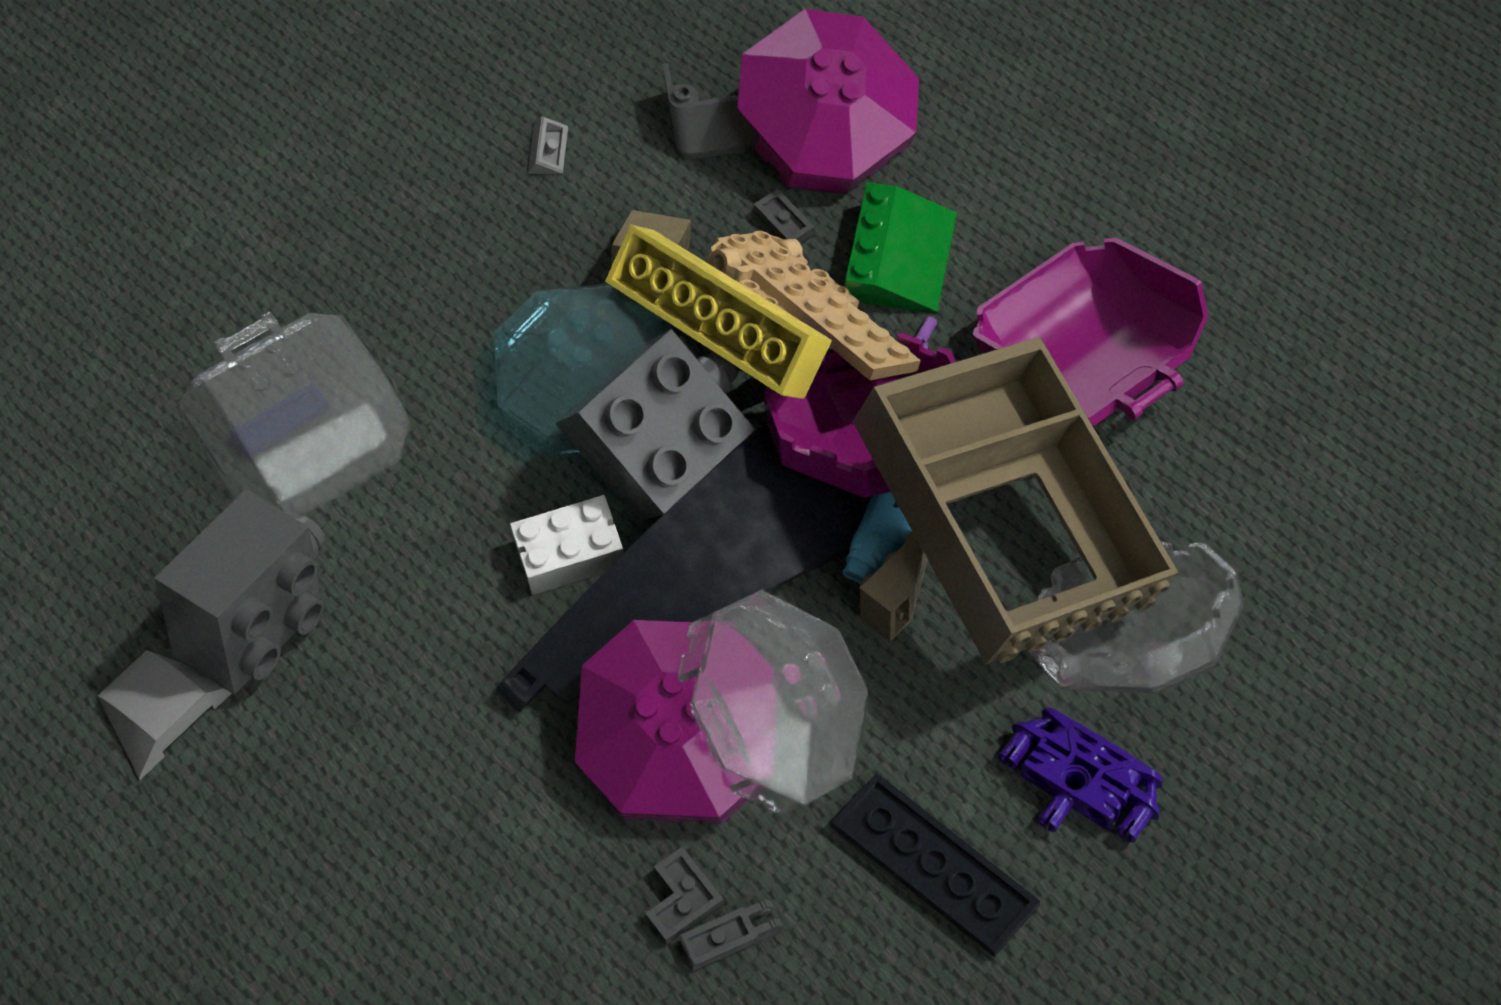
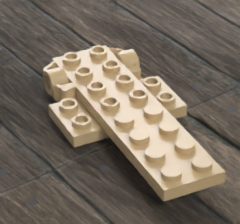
M755 231L754 233L742 235L732 234L731 236L716 238V242L711 247L708 264L831 339L830 347L869 380L916 372L918 370L921 360L913 355L908 347L900 344L890 336L886 329L874 323L865 312L857 309L859 300L851 295L847 288L835 282L824 270H810L807 265L808 261L802 255V247L798 240H783L764 231Z

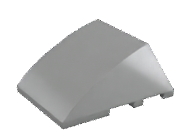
M146 650L97 696L138 778L141 780L165 757L163 751L210 706L216 709L232 693L192 667Z

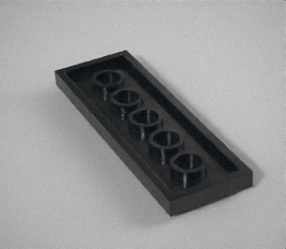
M878 773L869 780L831 821L832 828L994 957L1040 906L1039 899Z

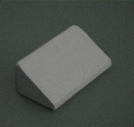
M543 116L537 121L533 127L528 166L529 174H563L568 134L567 125Z

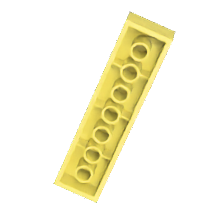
M630 224L605 282L783 396L805 398L832 341L652 229Z

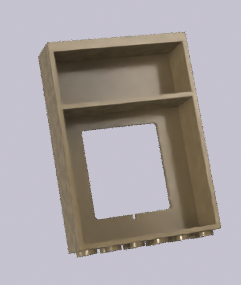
M1040 337L875 386L852 421L985 664L999 660L1000 663H1005L1015 658L1023 650L1027 649L1029 653L1037 651L1050 640L1055 639L1056 642L1064 641L1077 630L1091 631L1101 625L1102 621L1110 619L1111 622L1118 621L1134 609H1137L1138 612L1145 611L1156 603L1155 598L1158 595L1166 592L1171 587L1169 583L1179 573ZM1029 476H1034L1073 541L1094 581L1057 593L1052 598L1049 596L1006 611L946 504Z

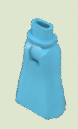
M891 492L871 497L862 521L852 538L849 554L846 557L847 565L843 570V575L859 584L869 573L874 574L882 566L883 560L891 551L897 552L904 545L907 535L912 531Z

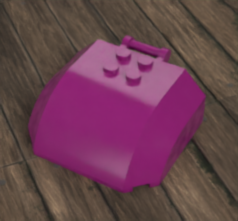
M1115 237L1104 239V245L1085 247L1084 242L1070 244L977 308L978 324L977 328H974L973 338L980 351L984 354L1040 337L1090 423L1095 426L1117 409L1124 411L1130 420H1135L1143 414L1142 410L1170 390L1176 391L1184 384L1183 379L1174 369L1191 357L1209 315L1202 282L1199 279ZM1161 380V382H1159L1157 385H1155L1150 390L1145 392L1143 395H1141L1135 400L1133 399L1138 394L1143 392L1145 389L1153 385L1155 382Z

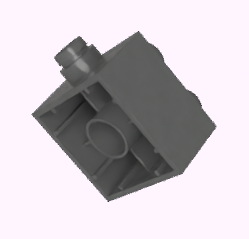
M672 329L643 344L555 423L639 522L665 514L755 430L726 395L731 388L730 384L737 377L735 366L714 351L705 357L699 356L696 359Z
M248 489L240 494L154 578L173 656L234 695L252 677L256 680H261L268 676L279 660L281 647L295 632L301 635L309 633L322 617L324 602L320 597L317 578L318 563L315 561L319 555L320 547L326 540L321 528L308 517L299 516L295 519Z

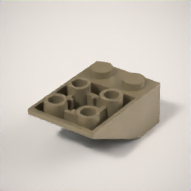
M913 531L907 535L904 545L897 552L891 551L883 560L882 566L874 574L869 573L862 580L859 587L860 618L890 642L913 619L928 559Z

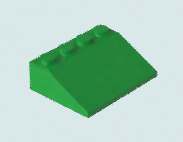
M867 182L846 275L845 288L859 300V303L937 314L957 212L898 186Z

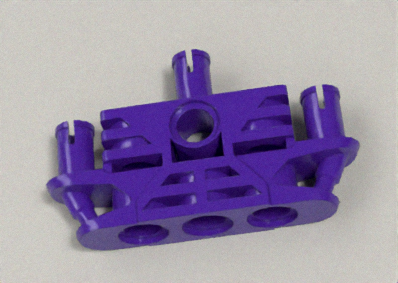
M1053 708L1043 709L1041 711L1042 717L1039 719H1033L1029 722H1017L1011 726L1015 734L998 754V758L1004 765L1010 760L1011 762L1008 767L1016 769L1031 746L1036 748L1030 753L1029 760H1025L1022 764L1021 777L1053 796L1048 806L1037 818L1044 828L1049 822L1048 830L1056 832L1058 826L1072 808L1107 831H1110L1114 821L1116 822L1120 817V812H1123L1127 806L1132 807L1121 824L1118 825L1116 832L1121 838H1124L1128 832L1129 836L1126 841L1134 843L1149 819H1159L1160 811L1157 806L1156 789L1162 787V778L1155 770L1134 758L1131 754ZM1049 726L1052 732L1049 733L1042 728ZM1075 782L1081 785L1082 788L1072 790L1066 784ZM1138 784L1146 786L1145 792L1141 791L1136 786Z

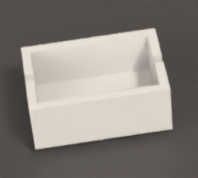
M605 495L510 523L532 595L603 574L624 553Z

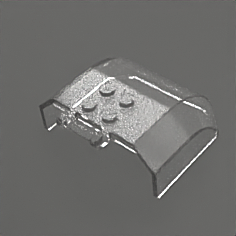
M269 311L261 315L262 319L226 339L221 337L214 341V345L223 361L196 375L176 409L186 431L233 501L248 489L296 519L299 516L310 514L400 462L403 453L402 447L406 434L409 433L411 421L386 376L342 315L308 313L281 328L273 314ZM267 330L270 331V335L235 354L232 353L231 350Z

